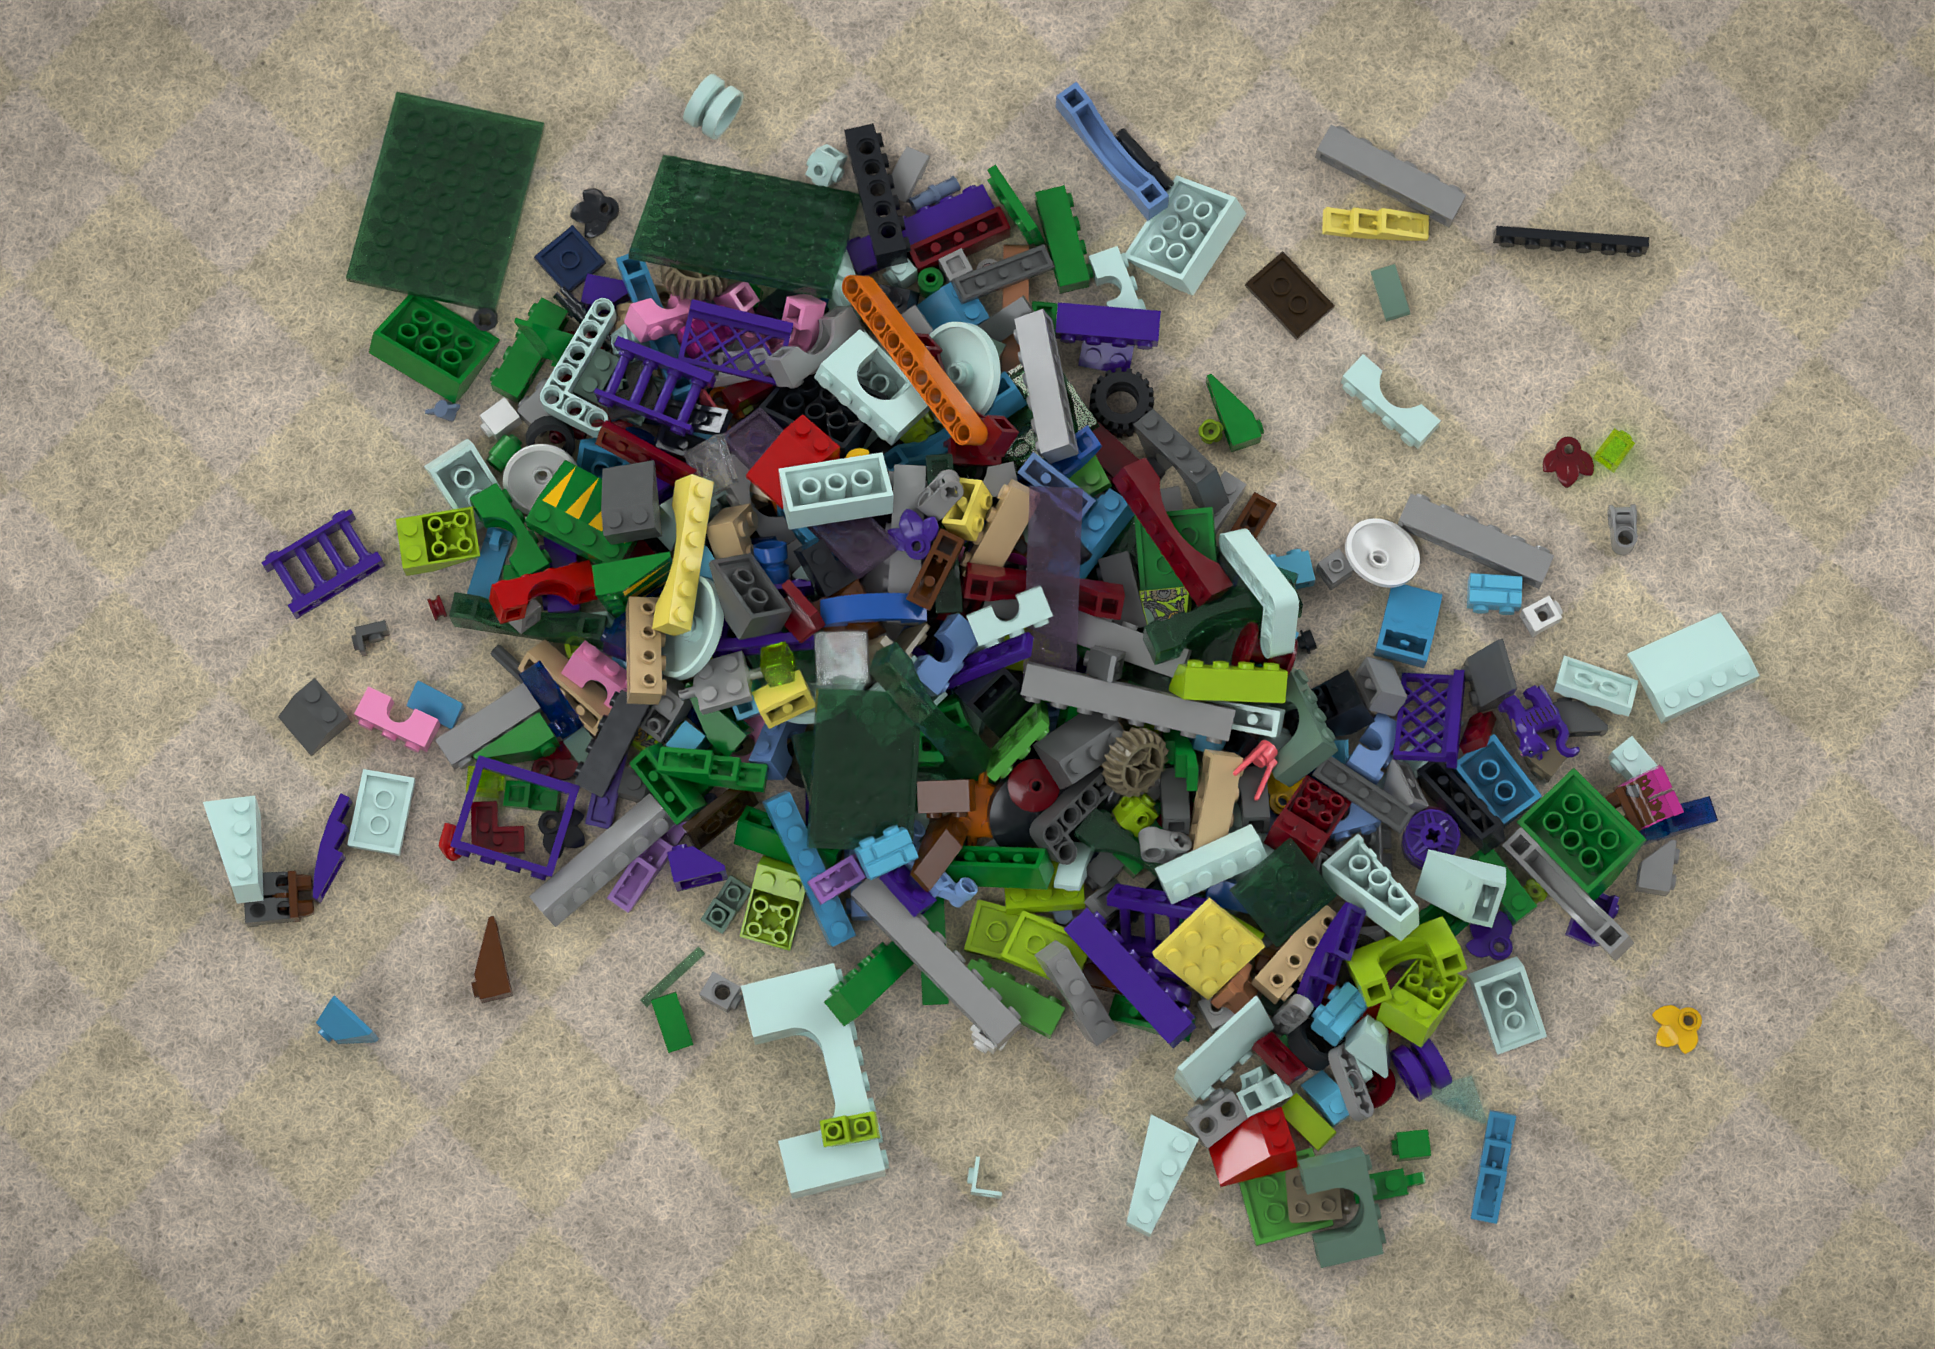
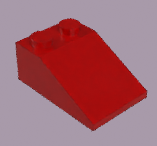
M802 414L782 431L748 471L746 478L783 510L779 469L837 460L840 456V446Z
M1282 1107L1250 1116L1208 1148L1220 1187L1298 1167L1296 1148Z

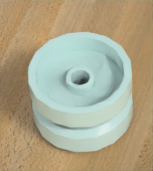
M710 74L700 83L690 98L684 111L683 121L694 128L702 125V133L716 140L726 131L735 118L742 104L744 94L734 86L725 88V81L715 74Z

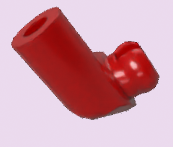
M444 823L438 846L448 860L456 861L462 857L454 853L455 848L450 847L456 825Z

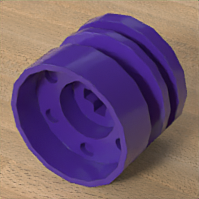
M1428 809L1420 811L1411 818L1402 835L1401 848L1404 857L1410 865L1422 870L1428 850L1454 855L1460 842L1458 824L1449 814L1442 810ZM1429 833L1431 836H1437L1435 843L1433 840L1427 841L1426 838Z

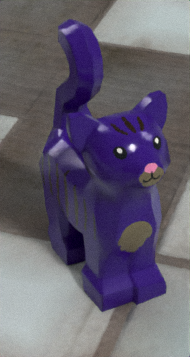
M1534 685L1523 692L1525 699L1530 700L1533 704V707L1525 709L1515 695L1504 699L1497 707L1499 712L1507 713L1512 731L1520 740V747L1518 749L1520 756L1536 757L1538 760H1542V752H1547L1550 748L1538 733L1554 728L1559 731L1556 739V748L1559 753L1567 758L1575 757L1579 754V747L1568 748L1566 746L1570 734L1568 727L1562 721L1558 708L1552 704L1551 697L1543 685L1538 687Z

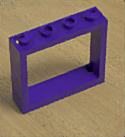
M479 755L450 847L455 848V854L467 858L470 857V854L481 856V862L495 866L496 861L506 864L505 869L517 873H520L521 869L531 871L530 877L545 881L546 877L551 878L553 876L580 786ZM483 769L569 795L547 867L461 841Z

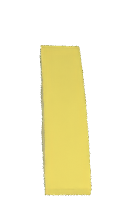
M1326 207L1323 209L1322 234L1362 239L1427 241L1429 236V215L1386 208L1375 211L1355 207L1352 210Z

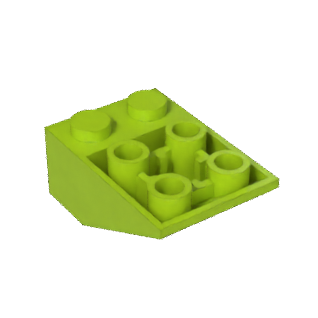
M473 506L396 519L402 567L406 576L434 572L481 557Z
M765 855L762 856L757 865L739 937L788 951L791 950L807 896L794 865Z
M1417 958L1391 989L1392 998L1381 1003L1376 1021L1381 1022L1404 1038L1422 1047L1436 1030L1467 982V979L1458 973L1442 978L1433 962Z

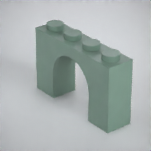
M1293 667L1287 677L1285 703L1247 702L1285 709V713L1292 709H1298L1299 724L1297 731L1292 739L1278 750V754L1274 758L1278 764L1272 770L1275 779L1288 787H1292L1338 751L1334 743L1336 738L1325 723L1327 720L1326 716L1316 704L1317 696L1307 684L1309 681L1307 675L1301 669L1296 670Z
M1358 1146L1298 1160L1302 1186L1307 1195L1334 1188H1345L1359 1196L1358 1211L1349 1223L1339 1228L1312 1234L1316 1259L1320 1267H1329L1384 1254L1382 1244L1386 1243L1383 1228L1378 1226V1220L1382 1219L1378 1203L1374 1204L1373 1195L1377 1194L1374 1179L1369 1178L1368 1171L1372 1170L1369 1154L1365 1155L1362 1148Z

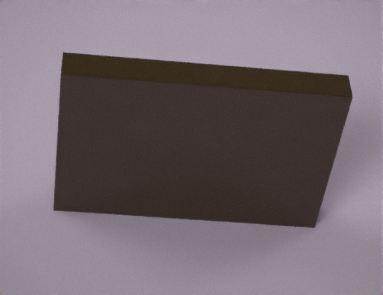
M1283 251L1245 283V287L1296 340L1335 307Z
M729 788L683 824L682 828L692 846L701 850L739 820L746 806L754 808L759 802L753 791Z

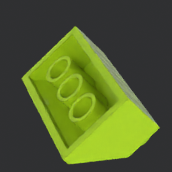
M1187 660V664H1178L1169 685V691L1183 700L1285 703L1288 672L1279 668L1280 664L1264 663L1263 667H1254V663L1238 662V666H1229V662L1213 661V665H1203V661Z

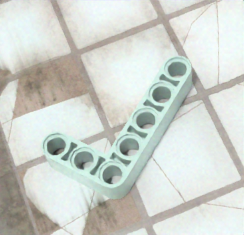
M600 298L592 304L540 393L542 406L548 414L595 438L598 437L601 426L593 427L592 423L597 419L604 420V422L606 420L609 421L608 415L601 408L573 395V390L597 347L601 348L616 322L617 316L614 305L606 298ZM607 309L610 311V314L606 317L598 316L601 310ZM590 331L597 332V336L592 339L585 337ZM576 353L585 354L581 360L576 361L572 359ZM565 374L572 376L568 382L559 381L561 376ZM551 396L559 397L558 402L555 404H548L547 400ZM578 407L582 409L581 413L577 416L569 414L573 408Z
M1244 528L1221 533L1219 535V546L1222 554L1263 606L1260 646L1263 655L1266 658H1272L1292 653L1295 647L1299 600L1295 589L1248 529Z

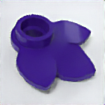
M906 509L900 517L899 528L889 529L887 537L896 550L906 551L907 555L914 560H923L927 557L932 547L931 542L938 535V522L935 517H929L923 521L916 512ZM917 542L921 543L919 551L914 550V545Z
M1499 911L1496 914L1492 928L1470 923V932L1474 939L1465 945L1467 950L1479 958L1488 956L1495 960L1508 958L1513 950L1510 940L1513 928L1509 918L1502 911ZM1496 943H1501L1504 946L1502 952L1495 950L1494 945Z

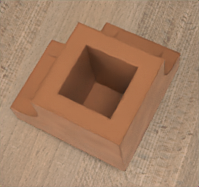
M1248 962L1213 995L1210 1003L1217 1009L1226 1007L1234 1014L1240 1011L1258 993V990L1251 984L1253 981L1250 977L1252 965Z

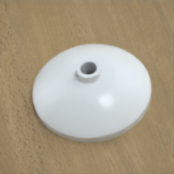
M548 444L530 445L516 452L508 461L503 474V487L512 498L513 502L511 504L528 515L538 496L564 460L577 466L574 459L564 450ZM545 471L547 475L540 476L538 472Z
M1384 519L1363 520L1351 529L1346 538L1345 552L1351 567L1360 577L1374 585L1386 588L1402 586L1414 577L1419 568L1420 554L1415 541L1402 527Z

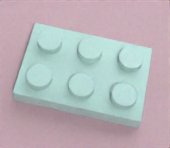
M1564 655L1554 692L1560 693L1564 697L1578 699L1591 706L1610 710L1614 714H1622L1629 717L1638 680Z
M363 769L347 846L400 856L416 779Z

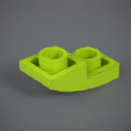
M1297 1092L1282 1106L1286 1120L1318 1152L1337 1134Z
M875 1111L851 1116L844 1115L819 1121L823 1146L825 1148L880 1138Z

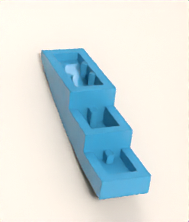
M1489 1109L1471 1219L1495 1224L1498 1222L1516 1114Z

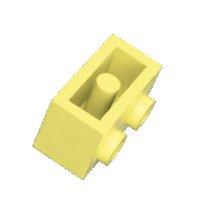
M959 478L964 490L963 496L947 512L942 520V524L948 532L964 540L976 542L979 532L984 527L987 511L992 506L993 496L982 480Z
M800 670L752 692L758 710L768 729L816 707L810 688Z

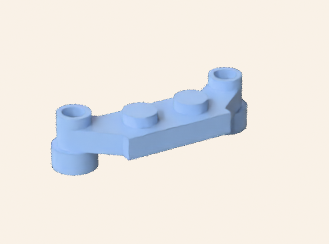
M910 819L903 828L907 829L918 853L921 845L919 840L925 834V827L918 820ZM915 860L905 864L910 871ZM944 872L929 892L934 898L939 896L949 900L954 907L960 908L966 901L974 897L978 892V887L972 879L963 877L958 883H955Z

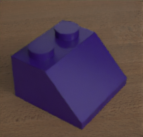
M681 844L672 847V851L667 852L677 892L728 879L724 864L694 846L688 847L687 844Z

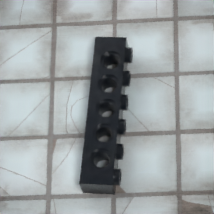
M874 123L845 129L846 146L877 267L881 269L908 263L907 252H911L908 236L903 237L902 231L906 230L903 216L897 215L896 210H900L897 194L892 195L891 189H895L892 174H887L886 168H889L887 154L881 153L880 148L884 147L881 132L876 133Z

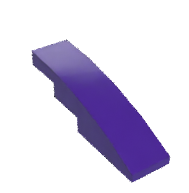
M340 793L328 818L315 865L313 898L320 904L346 859L344 854L338 850L349 832L348 827L342 822L353 802L342 793Z
M1349 902L1344 903L1328 926L1310 959L1297 994L1309 999L1314 1008H1318L1321 1004L1327 984L1335 985L1342 961H1351L1366 910Z

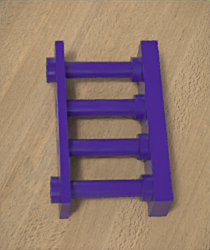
M618 336L614 346L619 352L620 358L606 391L595 388L594 394L599 399L598 403L609 408H613L615 405L671 427L670 431L677 435L685 436L686 433L693 436L694 429L687 422L701 389H705V386L713 388L716 382L714 373ZM636 358L643 361L644 367L628 401L615 396L629 361H633ZM659 367L667 370L666 374L668 377L654 409L651 410L639 405L653 371ZM684 377L691 380L692 386L676 420L663 415L677 380Z
M351 509L339 511L328 523L283 550L269 553L265 560L261 562L267 573L273 569L276 571L292 597V603L288 607L296 619L385 566L378 552L368 553L350 523L356 520ZM342 529L359 556V562L352 567L344 564L328 536ZM318 542L337 570V576L328 581L322 578L306 552V549ZM296 555L315 584L314 589L307 594L300 592L283 564Z
M795 579L792 581L804 596L815 595L811 581L805 579ZM774 584L782 597L786 598L787 595L781 587L782 584ZM724 617L721 636L712 657L714 659L738 651H742L745 656L814 650L818 649L817 638L814 633L803 643H799L791 633L780 631L739 640L738 638L729 637L728 623Z
M1116 883L1107 895V906L1117 907L1120 911V936L1124 939L1121 945L1127 951L1132 948L1138 956L1155 958L1153 951L1163 942L1156 939L1155 914L1169 917L1171 935L1180 926V918L1187 919L1207 899L1189 896L1171 904L1164 891ZM1130 910L1144 913L1145 937L1131 935Z

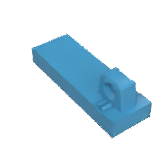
M495 527L487 529L480 551L481 557L478 558L466 595L467 601L492 607L489 601L491 585L500 581L514 537L511 532Z

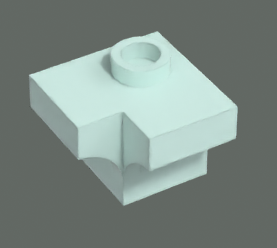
M1265 1064L1241 1075L1242 1089L1236 1093L1247 1117L1261 1112L1293 1095L1290 1087L1277 1074L1270 1075Z

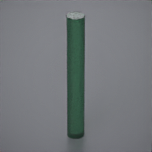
M698 946L640 999L642 1004L646 1008L651 1005L652 999L664 993L705 955L703 950Z

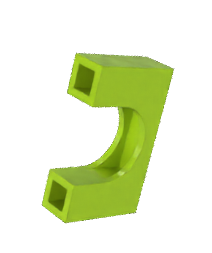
M1443 916L1419 925L1402 941L1392 935L1354 950L1351 961H1346L1350 975L1367 1008L1392 998L1385 975L1393 966L1403 961L1416 958L1430 960L1435 964L1442 978L1467 969L1461 947Z

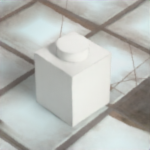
M505 397L480 415L483 423L480 425L481 429L488 438L493 436L497 441L503 434H509L522 424L520 416Z

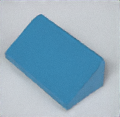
M421 681L416 682L406 705L412 710L417 709L438 719L441 725L449 729L454 728L465 709L463 703Z

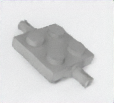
M742 651L709 660L703 669L694 675L693 687L678 690L681 701L697 697L699 709L703 715L753 701L751 691L752 680L767 677V671L765 666L749 670Z

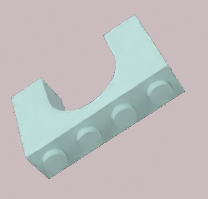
M859 329L820 364L814 378L823 388L828 389L836 396L841 404L847 406L862 422L871 427L881 439L892 446L930 411V408L913 385L901 396L892 400L874 398L863 390L858 382L857 373L873 359L879 346Z

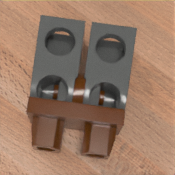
M296 871L263 872V901L244 903L245 924L247 927L301 922L300 918L314 915L313 900H299V892L313 891L312 876L298 875Z

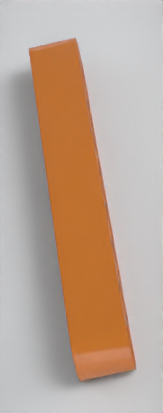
M846 276L842 282L843 294L955 442L959 445L978 446L985 443L988 436L985 424L876 281L870 276Z

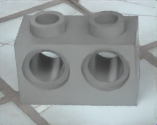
M1219 1088L1209 1095V1100L1204 1104L1192 1107L1187 1112L1188 1116L1183 1120L1194 1136L1199 1138V1143L1208 1149L1249 1117H1247L1241 1103L1231 1090ZM1229 1101L1230 1110L1226 1114H1222L1220 1110L1222 1104ZM1208 1117L1209 1126L1204 1130H1200V1121Z

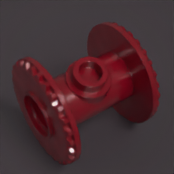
M1249 622L1237 638L1232 653L1231 666H1238V662L1249 661L1256 664L1261 663L1262 666H1264V663L1280 664L1279 668L1288 672L1289 676L1297 655V639H1295V647L1292 653L1266 658L1261 650L1260 639H1258V624Z

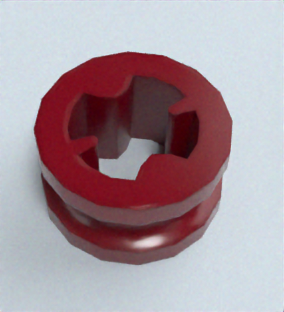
M437 595L434 600L427 599L435 621L440 616L447 617L440 595Z

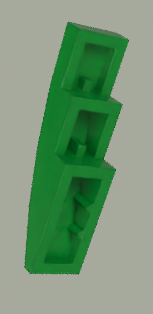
M1170 729V732L1162 731V739L1169 750L1166 754L1169 760L1165 764H1174L1175 777L1186 778L1187 791H1197L1198 764L1196 754L1189 739L1180 735V730Z
M661 746L656 771L661 774L706 785L765 793L769 768L767 764L741 762L740 757L715 756L712 750Z
M937 896L935 897L937 901L923 916L929 922L927 927L933 933L938 931L946 939L944 898ZM921 971L922 1005L949 1004V998Z

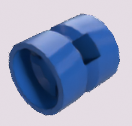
M765 541L753 546L754 558L773 584L785 583L790 579L789 565L784 562L788 558L786 542Z

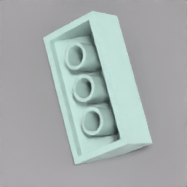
M883 453L779 469L783 508L789 530L893 513L894 495Z

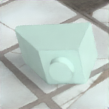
M1367 1015L1348 1031L1345 1050L1386 1078L1389 1075L1391 1060L1388 1029L1381 1022Z

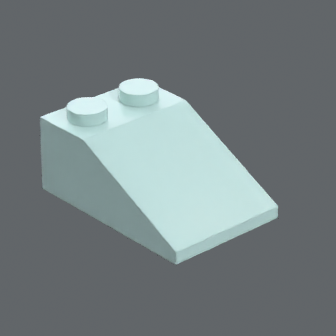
M469 439L462 441L424 466L452 510L472 507L470 497L495 483L498 484L476 447ZM474 512L476 530L483 527V524Z
M1517 956L1467 974L1497 1055L1547 1037L1525 967Z

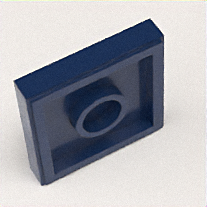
M573 225L534 256L535 261L560 288L565 286L570 293L585 282L587 273L594 274L606 264V261Z

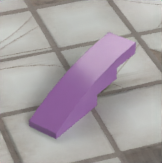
M686 822L679 825L675 824L627 866L607 899L629 913L668 861L667 852L672 851V847L679 845L686 835L682 828V825Z
M855 853L807 883L819 903L823 904L864 880L866 876Z

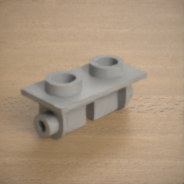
M1380 824L1376 828V832L1364 835V842L1369 849L1371 848L1383 867L1386 866L1390 872H1393L1392 854L1383 853V849H1392L1391 830L1386 824Z

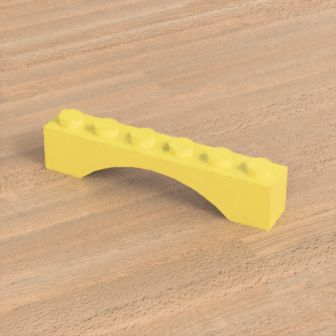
M693 474L675 481L672 508L676 521L675 551L668 579L655 606L652 625L653 630L671 636L691 631L714 485L713 481Z

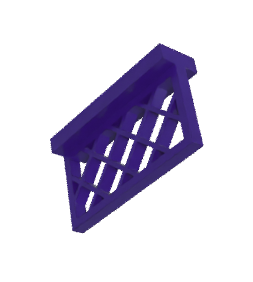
M692 299L678 359L700 368L777 386L774 378L764 376L759 368L766 364L765 360L757 364L750 351L762 345L768 356L772 355L765 342L772 338L784 340L783 346H788L793 323ZM692 320L704 321L709 330L696 337L691 329ZM710 323H714V324H717V325H715L714 327H712V326L710 325ZM721 326H726L730 328L734 336L721 342L715 330ZM735 329H739L742 331L737 333ZM746 332H752L756 335L759 342L747 349L740 336ZM690 333L693 339L687 342ZM711 333L718 346L706 352L699 340ZM760 335H764V336H768V337L762 339V337H761ZM737 339L744 351L731 358L724 346ZM695 342L703 354L696 359L684 357L686 347ZM721 348L728 361L721 365L713 364L708 355ZM746 354L753 367L747 371H742L738 369L734 361ZM706 358L708 362H703L700 360ZM731 364L733 368H729L726 366ZM754 370H756V371L758 372V374H754V373H751V372H753Z
M1454 669V675L1402 673L1401 684L1408 696L1404 705L1398 710L1393 760L1446 762V768H1457L1465 693V670ZM1407 682H1418L1422 686L1413 692L1407 687ZM1437 683L1448 684V688L1441 693L1437 692L1433 686ZM1428 691L1434 697L1425 703L1418 696ZM1414 700L1420 707L1410 712L1405 705ZM1440 701L1446 708L1437 714L1430 707ZM1426 711L1432 718L1422 723L1417 716ZM1412 721L1418 727L1408 733L1402 726ZM1438 722L1444 729L1434 734L1429 727ZM1424 732L1430 738L1420 744L1414 737ZM1408 741L1416 747L1411 751H1400V747ZM1436 743L1442 750L1441 753H1432L1426 748Z

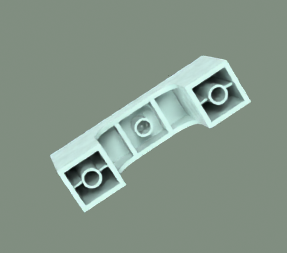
M832 963L742 985V994L755 1045L795 1035L812 1039L819 1045L824 1056L835 1101L833 1118L871 1111L876 1112L873 1097L867 1098L866 1092L870 1091L867 1072L861 1073L860 1066L864 1065L860 1046L855 1047L853 1042L858 1040L854 1020L843 1026L824 1003L831 995L829 990L839 981L844 983L841 969L836 970L835 964ZM879 1123L880 1138L859 1143L825 1148L823 1146L821 1130L778 1141L792 1199L886 1176L885 1169L889 1168L886 1150H880L879 1143L883 1142Z

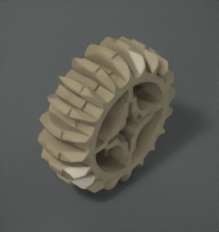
M689 243L687 247L679 245L677 250L671 249L669 254H665L660 270L662 284L665 285L666 291H671L672 296L679 295L681 300L686 298L690 299V301L692 299L702 302L704 299L712 301L714 296L720 297L721 293L726 291L728 281H730L729 262L725 260V255H719L718 250L712 251L710 246L704 248L700 244L692 246Z
M1132 727L1129 732L1123 731L1121 738L1115 737L1116 742L1113 746L1109 745V753L1104 754L1107 760L1102 763L1104 768L1102 775L1105 777L1107 785L1117 794L1129 798L1131 796L1139 797L1141 792L1147 794L1150 786L1155 787V781L1161 779V772L1166 770L1164 764L1169 760L1166 757L1169 751L1165 746L1166 743L1157 733L1143 727L1137 729Z

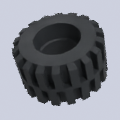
M1121 367L1116 368L1114 373L1108 370L1105 372L1104 377L1100 375L1097 378V383L1093 384L1090 394L1089 411L1111 434L1116 433L1117 438H1122L1123 434L1131 437L1136 431L1133 424L1154 408V391L1152 387H1149L1150 382L1148 379L1145 378L1143 380L1142 374L1138 371L1136 374H1133L1132 369L1127 368L1126 372H1122ZM1115 392H1127L1135 398L1137 406L1129 413L1120 414L1112 411L1106 401Z

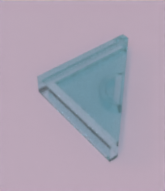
M1472 1075L1455 1080L1441 1090L1435 1087L1432 1088V1095L1429 1097L1481 1124L1487 1123Z

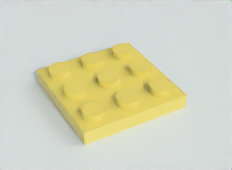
M1208 898L1153 951V955L1194 990L1209 1000L1253 959L1265 945L1262 940L1211 898Z

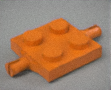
M984 766L980 767L978 781H975L976 811L968 812V817H957L968 830L966 846H976L977 839L981 837L993 838L987 823V808L996 785L988 782L987 767L984 768Z

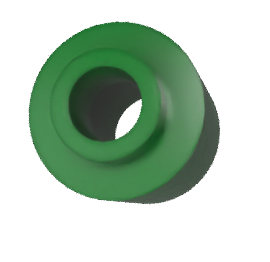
M929 267L920 272L918 276V291L922 297L927 298L943 287V275L938 269Z
M503 434L488 452L489 456L486 461L494 469L502 473L510 458L522 449L520 446L523 443L513 434L509 436Z

